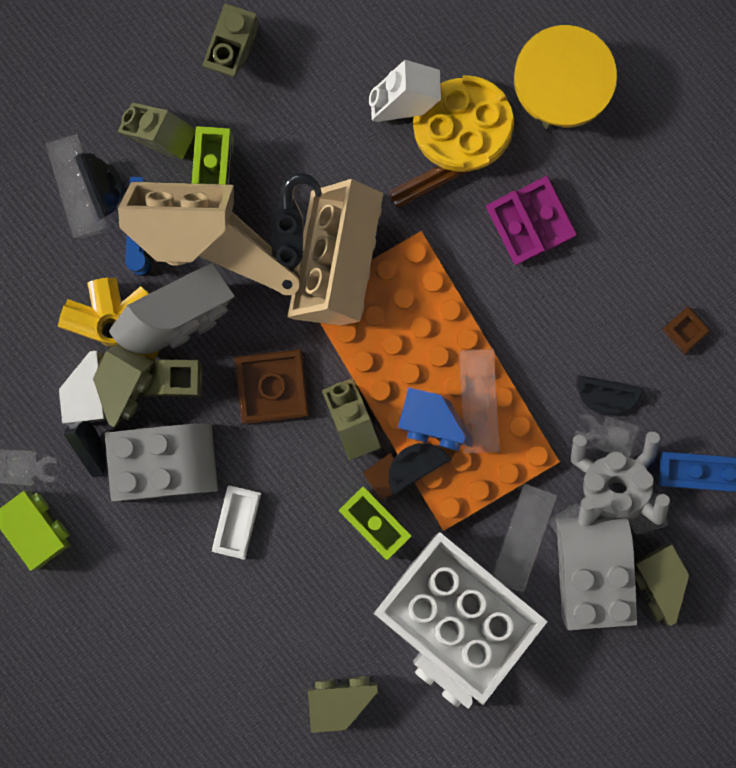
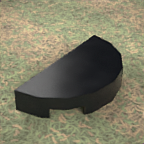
M81 153L75 157V160L100 220L115 211L120 195L123 192L121 179L113 165H107L103 160L97 158L95 154Z
M580 375L576 376L577 391L581 401L591 411L601 415L616 416L629 411L639 402L644 388Z
M84 420L68 425L63 435L92 477L104 476V451L95 427L90 422Z
M417 443L404 448L395 456L389 468L388 483L392 494H396L452 459L443 449L431 444Z

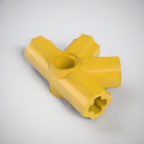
M106 277L88 282L92 307L67 299L60 314L58 328L99 341L107 347H112L117 342L114 338H107L102 334L104 325L110 322L115 323L128 304L148 295V292L140 286L121 302L117 277ZM159 351L142 355L155 361Z

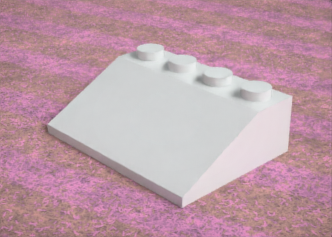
M440 532L430 540L373 613L482 705H484L548 622Z

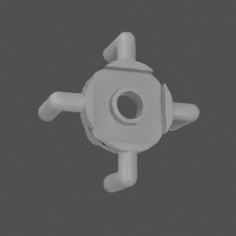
M647 433L643 453L636 460L625 457L620 452H612L606 457L593 462L585 456L587 439L583 435H577L573 438L571 462L586 473L583 483L585 498L581 501L578 523L581 526H590L600 516L613 519L627 517L629 520L641 514L657 525L665 522L670 499L667 495L660 494L656 497L655 505L650 503L653 491V477L646 469L656 458L660 440L658 433ZM612 483H621L627 490L623 493H615L608 486Z

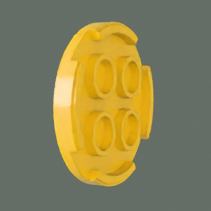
M572 25L549 27L534 35L522 48L514 72L516 94L525 110L535 119L538 118L548 124L561 126V128L580 126L596 118L612 98L617 80L616 64L607 45L589 30Z
M463 75V78L451 79L440 83L441 100L424 115L413 116L414 135L420 150L431 162L451 171H473L490 165L505 152L513 135V112L506 99V95L492 82L476 76Z

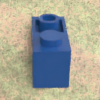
M408 387L398 428L408 432L407 438L427 443L429 437L441 440L439 446L460 451L461 445L472 448L473 439L449 399L439 394Z

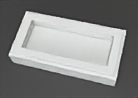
M228 485L211 552L246 559L262 493Z

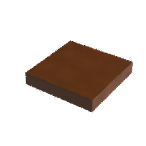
M301 349L234 357L242 424L309 417Z

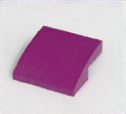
M547 175L518 191L514 190L486 205L515 266L578 236Z

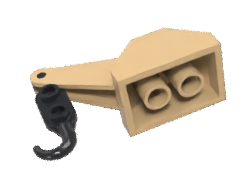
M293 174L284 181L280 190V199L271 219L272 247L232 212L234 206V185L131 182L118 207L119 227L156 261L167 262L170 265H183L187 262H193L199 256L266 285L283 295H292L298 291L301 275L295 266L303 258V216L294 199V189L297 185L307 184L313 188L316 197H321L322 191L318 181L308 174Z

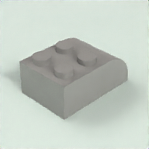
M210 263L128 304L109 332L120 346L133 353L151 354L169 345L174 349L190 339L189 334L195 331L203 334L217 324L215 320L228 312L226 306L235 296L214 264Z
M185 424L105 433L111 502L218 491L212 424Z
M600 516L594 523L586 527L578 523L579 517L556 519L561 613L567 630L637 625L634 550L628 518L613 519Z

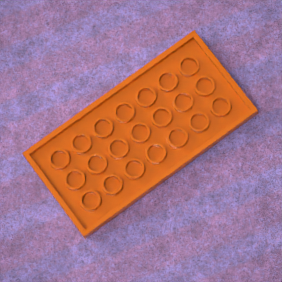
M422 231L371 260L370 278L367 282L364 298L365 306L360 322L345 325L320 323L397 455L406 447L422 443L431 444L443 449L452 459L414 482L442 531H445L560 462ZM408 387L439 394L449 399L473 439L472 448L461 445L460 451L439 446L441 440L429 437L427 443L407 438L408 432L398 428Z

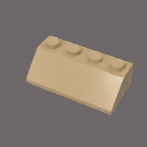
M349 179L321 188V197H316L314 190L311 191L303 232V258L297 265L301 280L298 291L291 295L288 318L332 325H345L360 322L365 306L364 298L367 282L370 278L372 253L376 245L375 236L378 219L382 211L383 193L354 179Z

